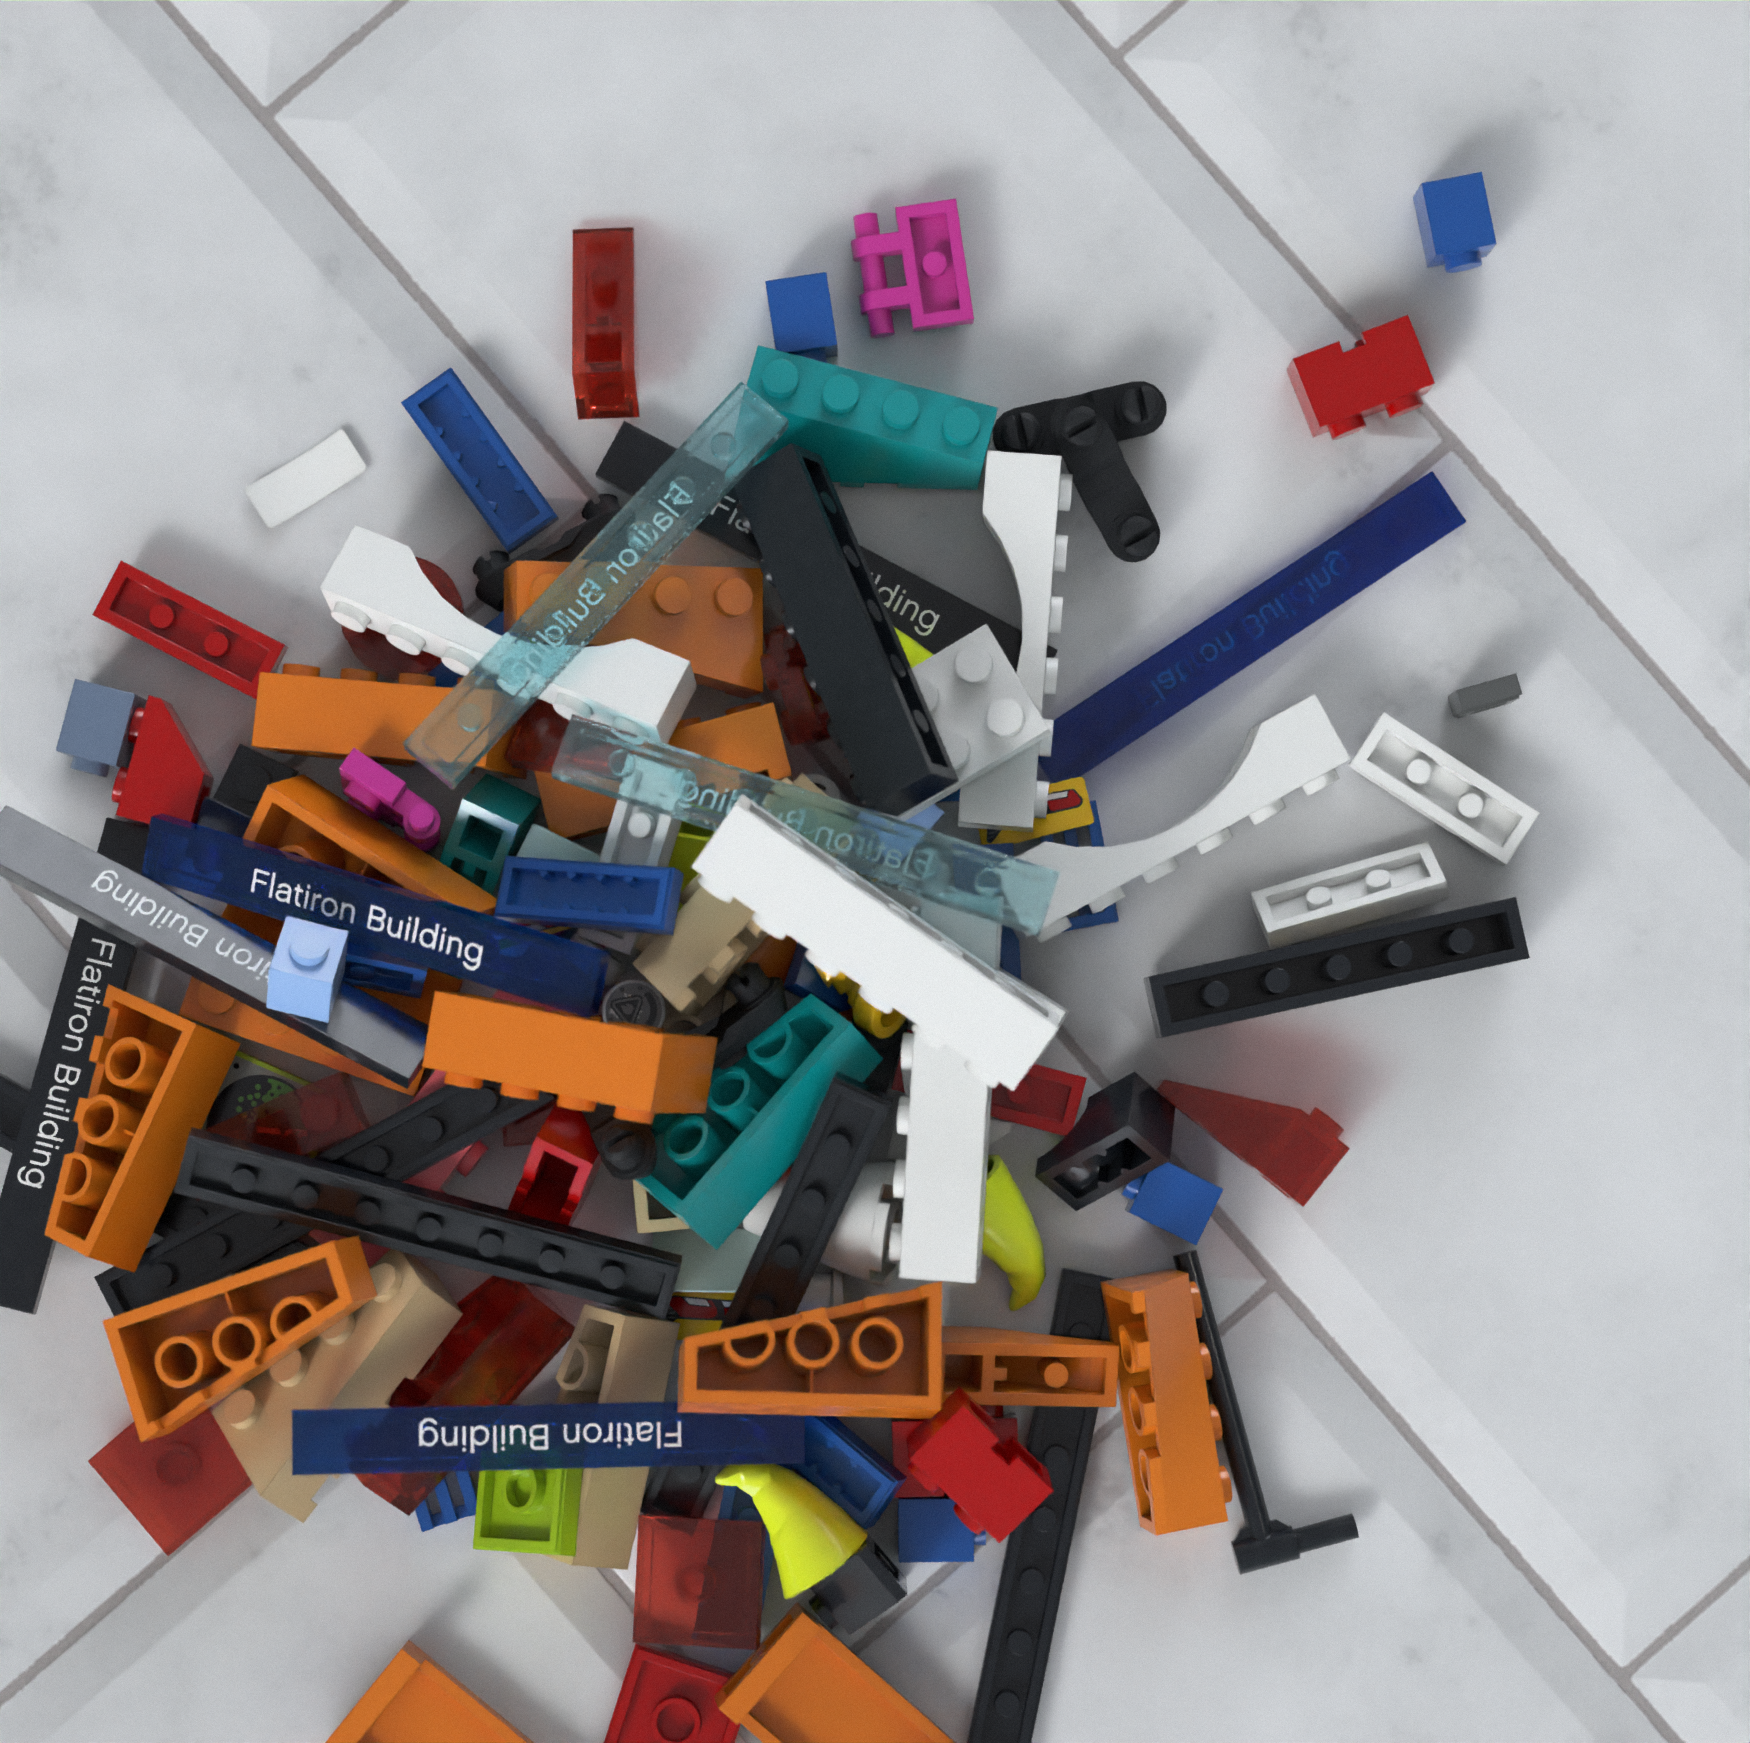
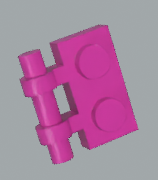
M956 199L895 207L898 232L880 234L877 213H863L853 217L856 239L850 242L854 262H860L864 293L858 296L861 315L868 316L871 338H885L894 335L892 312L902 309H910L913 332L974 323ZM902 255L906 286L888 288L884 258Z
M353 748L339 767L342 791L344 795L349 797L347 803L377 822L381 819L393 828L397 825L404 830V839L425 853L433 851L441 839L440 815L438 811L424 799L407 789L406 782L356 748Z

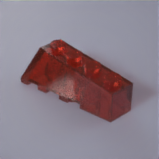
M492 1275L457 1303L463 1313L461 1318L414 1379L403 1378L392 1393L388 1404L392 1408L376 1427L369 1423L347 1452L353 1458L348 1467L363 1486L410 1516L471 1449V1426H474V1428L484 1426L488 1430L554 1356L559 1353L571 1339L575 1326L556 1304L535 1286ZM427 1418L434 1419L437 1424L427 1421L423 1424L422 1430L426 1427L434 1428L438 1434L437 1442L432 1446H425L423 1443L422 1446H419L420 1423ZM466 1426V1445H463L462 1427ZM442 1427H445V1441L447 1443L454 1441V1427H457V1445L447 1446L442 1442ZM477 1429L474 1432V1439L478 1441L485 1431ZM432 1430L424 1431L422 1435L423 1441L425 1443H432L435 1439L434 1432Z

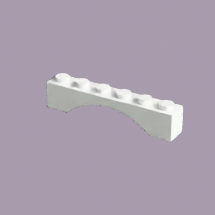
M987 450L982 510L983 523L1000 546L1014 577L1022 613V644L1016 674L1042 716L1043 694L1056 695L1058 658L1046 657L1048 633H1061L1063 597L1051 596L1053 572L1065 573L1068 535H1056L1057 511H1070L1073 474L1060 473L1062 456ZM1044 719L1052 734L960 788L959 827L1033 833L1034 818L1046 819L1049 781H1037L1038 756L1051 757L1054 720Z
M354 525L320 586L332 611L331 616L341 625L356 632H364L367 627L386 635V639L392 645L412 655H419L421 650L440 657L446 667L459 675L474 678L476 673L493 679L497 681V685L504 692L517 699L530 701L532 696L551 703L556 712L575 723L586 724L588 719L609 727L610 733L617 739L634 747L640 748L647 743L664 750L697 688L690 661L634 638L603 646L557 648L556 651L552 647L543 646L552 654L549 656L537 645L527 644L498 635L469 620L442 598L423 574L409 546L357 525ZM532 649L546 659L544 662L535 654L529 656V661L538 668L537 671L525 660L526 655L532 652ZM524 666L530 671V679L522 684L525 686L532 685L535 676L537 677V683L533 688L525 689L508 675H512L515 667ZM517 669L515 671L517 680L523 681L528 676L524 669Z
M1313 694L1250 728L1238 758L1220 786L1196 811L1168 830L1145 840L1112 847H1075L1045 841L983 874L995 898H1004L1003 912L1018 940L1034 934L1040 944L1072 926L1067 917L1068 914L1087 904L1093 914L1126 897L1121 885L1142 874L1146 883L1149 884L1179 868L1180 866L1174 856L1196 845L1200 855L1230 840L1233 838V835L1228 826L1249 815L1252 823L1256 825L1286 809L1287 807L1281 797L1302 786L1306 795L1309 796L1340 779L1334 768L1351 758L1316 694Z

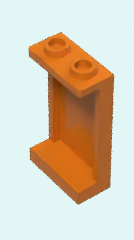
M798 1602L793 1605L714 1696L719 1710L735 1724L741 1723L763 1743H957Z
M408 1640L325 1743L534 1742L413 1642Z

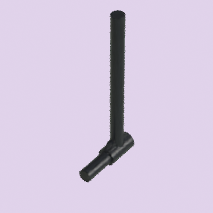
M1197 1250L1174 1255L1173 1260L1176 1270L1188 1273L1189 1282L1195 1281L1201 1295L1202 1317L1196 1319L1199 1343L1204 1342L1206 1344L1212 1362V1378L1206 1381L1212 1403L1217 1407L1220 1415L1222 1440L1246 1527L1240 1528L1234 1540L1231 1541L1239 1574L1300 1559V1553L1359 1538L1352 1513L1292 1529L1291 1525L1288 1526L1277 1519L1270 1520Z

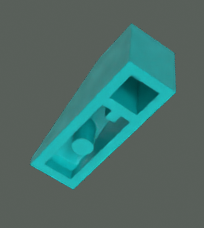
M486 773L462 799L439 862L497 898L505 856H517L533 824L541 798ZM465 960L463 962H466V964L468 965L470 961ZM463 962L446 969L429 964V966L457 979H460L466 970Z

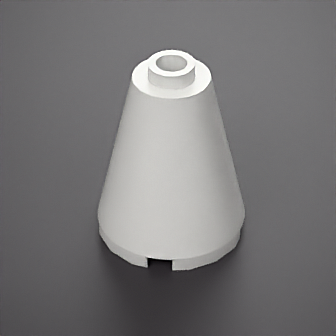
M895 1162L864 1164L820 1260L821 1263L871 1285L881 1287L889 1286L897 1268V1264L886 1263L889 1254L892 1223H902L904 1198H895L893 1196ZM789 1167L745 1217L743 1220L745 1230L762 1236L793 1167Z

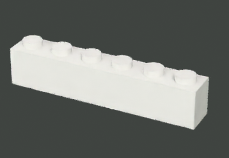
M743 794L692 865L693 869L702 874L698 879L699 883L711 894L725 902H731L733 897L744 903L755 911L752 916L753 921L767 933L782 940L787 934L808 948L805 956L816 967L834 977L840 971L861 985L858 993L868 1003L887 1014L894 1008L915 1022L911 1029L920 1039L941 1051L946 1045L968 1059L964 1064L965 1068L977 1079L995 1088L1001 1082L1013 1091L1058 1030L1060 1015Z
M927 893L922 894L921 906H911L910 911L999 973L1004 898ZM904 1033L901 1047V1070L911 1071L910 1097L900 1096L898 1103L897 1133L908 1135L906 1160L896 1159L893 1196L895 1198H904L902 1223H892L889 1258L890 1261H900L899 1278L976 1283L981 1277L992 1087L977 1079L965 1068L964 1064L968 1059L948 1045L942 1051L935 1049L920 1039L915 1033Z

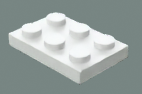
M987 624L912 668L959 781L899 816L879 812L890 830L1052 734Z

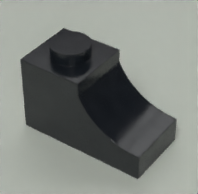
M1134 1071L1088 1097L1087 1107L1073 1129L1054 1148L1037 1159L1035 1177L1075 1211L1084 1208L1170 1161L1175 1106Z

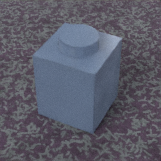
M75 679L56 751L73 757L71 769L107 778L109 767L120 769L121 766L128 768L135 745L128 741L130 723L136 708H145L146 700L133 693Z

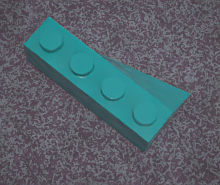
M758 345L741 403L725 476V484H733L732 479L788 444L793 443L821 455L832 482H840V487L864 488V483L896 484L897 488L977 490L998 407Z
M813 994L808 995L769 1028L746 1045L748 1054L733 1066L723 1070L718 1066L712 1071L705 1113H659L653 1118V1123H650L653 1127L651 1131L657 1146L656 1167L649 1176L636 1179L635 1181L716 1250L719 1249L797 1159L836 1071L863 1082L883 1059L851 1022Z

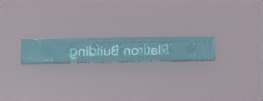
M740 382L403 742L404 749L453 790L788 429L789 420L743 382Z
M575 714L571 716L551 770L553 779L713 831H717L743 794L866 881L1038 937L1060 874L1059 871Z

